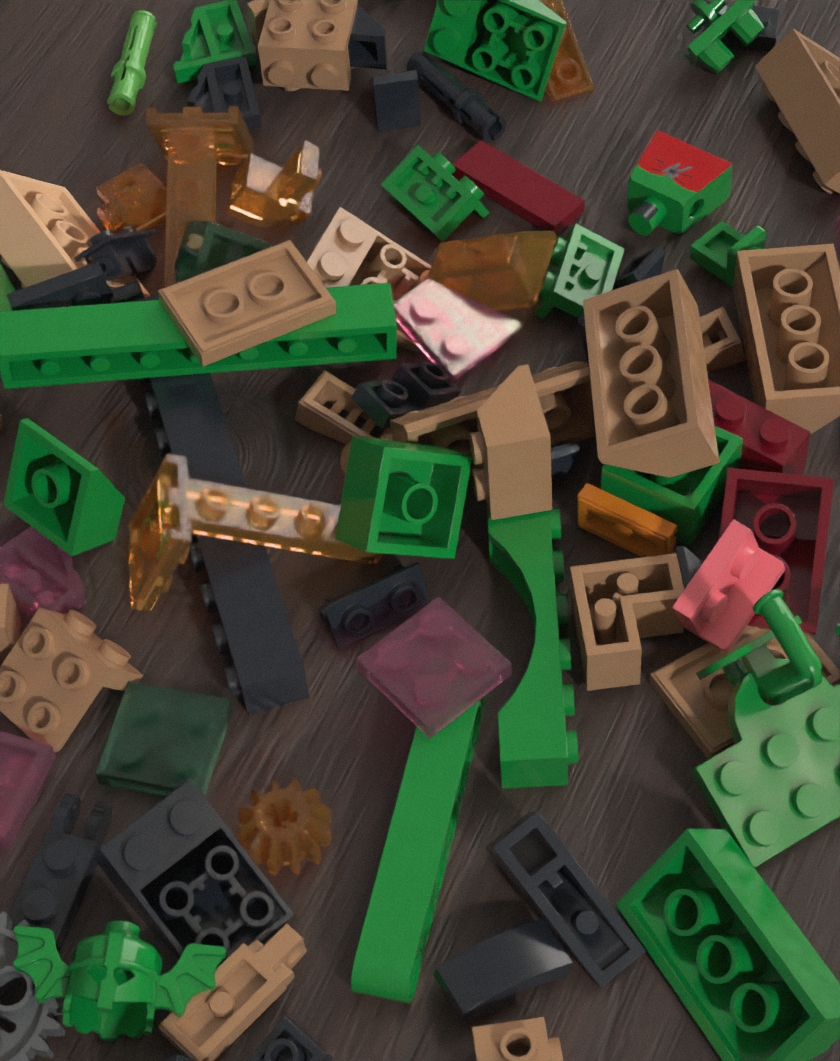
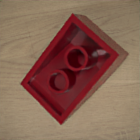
M728 468L719 539L733 519L750 528L758 547L784 563L785 571L772 590H782V599L794 617L799 615L802 623L799 625L803 632L816 635L830 527L834 478ZM754 614L747 625L771 630L761 614Z

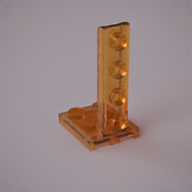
M229 106L228 113H203L202 107H183V113L159 114L156 107L146 108V126L164 157L168 160L164 288L214 269L217 163L235 165L241 163V159H254V141L238 106Z
M166 454L128 525L131 609L151 612L161 593L168 592L174 570L178 564H184L187 559L192 541L191 533L367 564L379 562L384 553L365 552L335 539L340 505L188 478L187 457Z

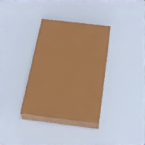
M291 240L158 290L161 306L202 367L336 314V301Z
M746 626L728 652H723L707 643L650 673V685L707 759L735 744L728 725V701L734 688L722 668L702 680L698 679L696 673L771 631L769 629ZM804 633L821 661L822 675L832 686L840 683V670L809 634ZM776 638L766 643L774 659H788Z

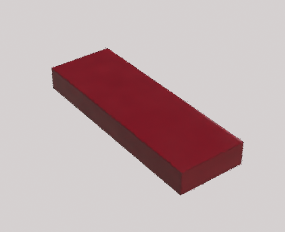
M482 140L452 164L457 169L452 174L455 178L461 180L464 175L467 176L485 196L553 237L560 234L584 212L583 199Z

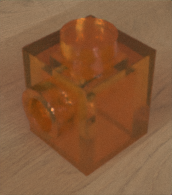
M142 162L96 187L101 207L97 208V213L107 230L111 229L112 232H119L130 226H135L137 231L152 229L173 219L166 185Z

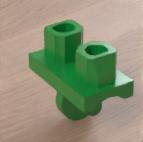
M694 0L691 2L690 7L696 16L686 24V27L692 34L697 33L704 25L707 29L687 47L688 52L684 56L692 65L699 60L703 66L717 75L734 58L732 52L720 41L728 32L731 31L745 47L763 32L765 27L752 10L755 1L737 0L720 17H718L717 13L727 5L725 0H712L709 4L704 0Z

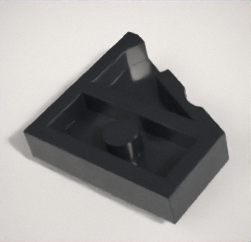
M246 56L204 64L197 78L198 85L192 89L187 99L188 111L184 120H178L176 123L179 143L262 127Z

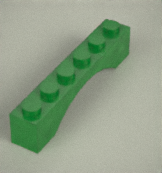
M487 507L490 564L508 579L523 600L532 621L535 635V645L528 669L515 693L498 712L502 789L567 786L568 764H578L577 731H566L565 717L575 716L573 683L562 684V670H571L570 639L559 638L558 625H568L566 593L556 594L555 582L564 581L563 550L553 551L552 540L561 539L560 509L555 508L543 512L491 520Z

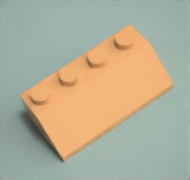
M0 170L1 260L8 268L13 270L22 282V289L90 265V260L76 262L74 257L88 249L86 241L100 233V231L69 191L62 186ZM129 275L125 278L106 281V283L112 290L138 279L136 276ZM140 283L144 298L149 297L150 294Z

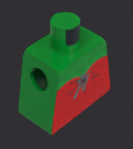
M658 130L628 180L627 208L631 212L628 217L631 228L644 236L649 235L657 225L677 235L685 234L730 197L733 163Z

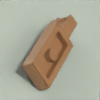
M286 923L265 945L258 940L249 946L243 943L216 969L215 990L204 991L194 996L187 1004L182 1017L178 1018L175 1014L171 1013L160 1023L159 1029L162 1035L185 1057L197 1061H215L287 989L286 986L295 977L291 969L307 952L303 937Z

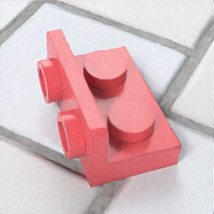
M733 519L672 608L684 628L721 651L728 652L754 616V604L759 598L772 590L785 571L784 563L760 549L752 530Z

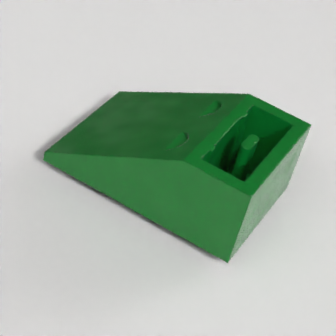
M438 0L424 51L540 102L543 98L567 22L539 0Z

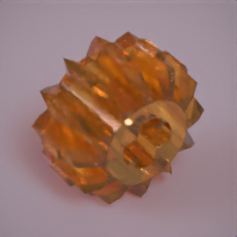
M294 778L286 789H280L278 783L271 779L267 794L251 790L249 796L251 806L239 808L238 820L241 827L239 832H237L238 840L243 848L248 850L247 853L257 866L267 862L268 871L274 877L284 865H290L292 872L298 876L301 871V861L305 859L319 864V859L321 858L320 848L330 846L332 840L331 829L329 828L332 822L331 811L326 804H322L320 793L315 787L302 792L301 783Z

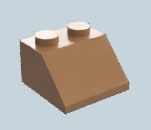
M529 365L517 366L477 409L478 432L469 434L473 462L475 465L480 464V469L472 470L475 497L477 501L486 500L491 520L552 510L551 437Z

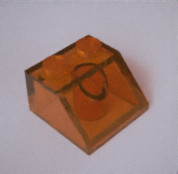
M523 231L443 242L439 244L428 279L451 316L532 307L536 304L557 236L554 231Z

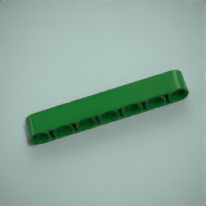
M438 649L436 652L354 959L351 977V991L353 993L409 1004L413 1000L489 695L493 672L492 657Z

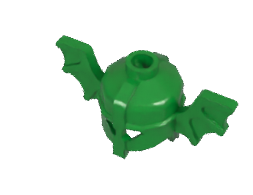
M110 921L105 924L104 933L84 938L78 943L72 955L71 965L68 966L61 961L57 952L54 933L51 929L19 925L13 929L18 943V954L13 961L14 969L17 972L26 974L33 981L37 1003L42 1004L53 998L63 999V1025L65 1027H72L74 1025L76 1031L83 1034L94 1031L99 1034L101 1041L116 1042L123 1035H128L131 1039L140 1038L142 1034L149 1036L152 1033L156 1009H166L178 1018L182 1017L187 1004L194 996L204 991L215 990V972L219 964L226 957V949L224 947L192 943L186 946L172 970L161 975L162 958L152 945L139 938L140 928L126 921Z

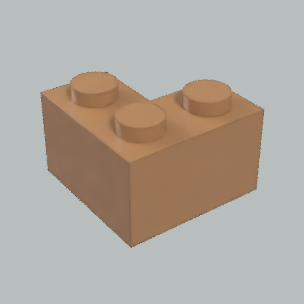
M676 553L570 567V605L587 691L640 684L642 655L640 638L683 633L684 627L672 608L684 591Z

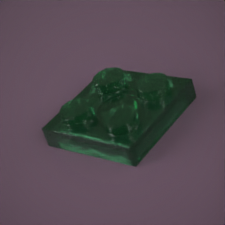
M128 681L95 772L99 784L168 796L191 779L205 797L233 712L231 700Z

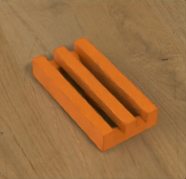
M588 483L584 485L577 495L578 527L641 557L673 554L674 550H676L673 548L677 538L674 536L677 532L676 524Z

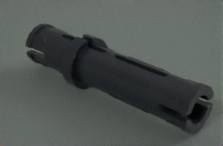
M419 51L411 56L407 63V71L417 70L418 81L452 110L453 117L461 124L470 125L487 142H490V140L496 141L501 137L506 129V120L488 107L484 96L476 90L467 89L426 51H422V53Z

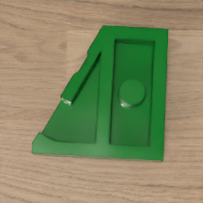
M225 0L195 7L190 20L191 28L186 32L182 42L183 54L181 60L175 61L173 66L177 84L197 79L203 65L207 63L246 56L248 67L257 65L255 50L237 0Z

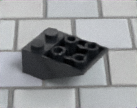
M191 779L92 855L93 859L125 901L178 960L186 946L192 943L221 946L226 949V957L219 964L220 966L243 943L249 946L256 940L262 942L295 915Z

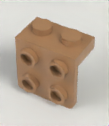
M270 0L258 43L264 86L349 91L352 78L348 43L358 1Z
M39 608L0 666V711L42 750L51 753L59 752L102 687L132 693L143 677L137 669L128 663L131 655L124 648L110 640L104 639L103 641L94 633L96 625L89 618L74 610H69L67 614Z

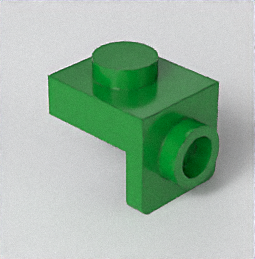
M721 221L690 246V259L733 287L737 251L765 249L766 230L756 226L747 235H743L727 223Z

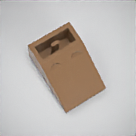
M339 207L306 259L308 265L325 287L390 283L397 325V347L418 353L424 347L458 282L341 207Z

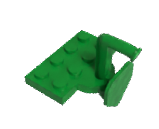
M780 589L769 591L759 598L753 606V612L762 615L771 631L696 673L698 679L702 680L722 668L734 690L728 701V725L735 744L689 771L721 827L728 831L754 868L840 817V683L832 686L822 675L821 661L799 625L802 623L799 615L794 617L782 599L783 592ZM776 638L788 659H774L766 643Z

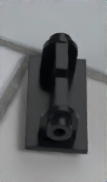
M135 226L125 228L116 234H113L111 229L105 230L88 239L86 243L89 248L74 257V260L76 262L90 260L91 264L98 262L106 281L125 278L129 275L135 276L150 273L156 266L157 257L147 238L157 233V230L152 228L137 231Z
M416 562L405 568L399 564L394 566V571L368 582L365 587L360 589L357 587L334 599L332 597L326 598L325 605L319 607L318 612L324 625L331 627L336 646L340 650L431 607V602L420 565Z

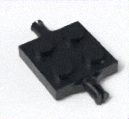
M98 262L6 294L11 311L131 302L144 298L138 280L111 290L110 286L106 283L104 273Z

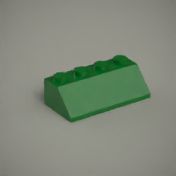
M687 828L615 904L722 1061H810L824 1053L840 1038V983L726 829Z

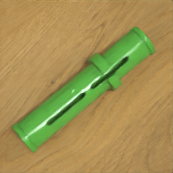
M138 10L131 14L120 60L112 69L111 79L113 86L107 104H110L109 109L118 115H129L134 111L137 93L145 84L146 72L144 67L154 30L157 26L155 16L145 10Z

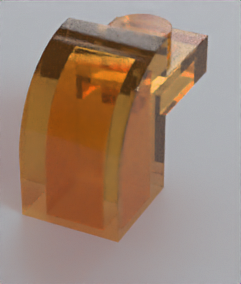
M304 140L283 168L250 154L230 181L226 214L258 227H292L305 221L312 213L313 194L322 177V168L318 167L320 147Z

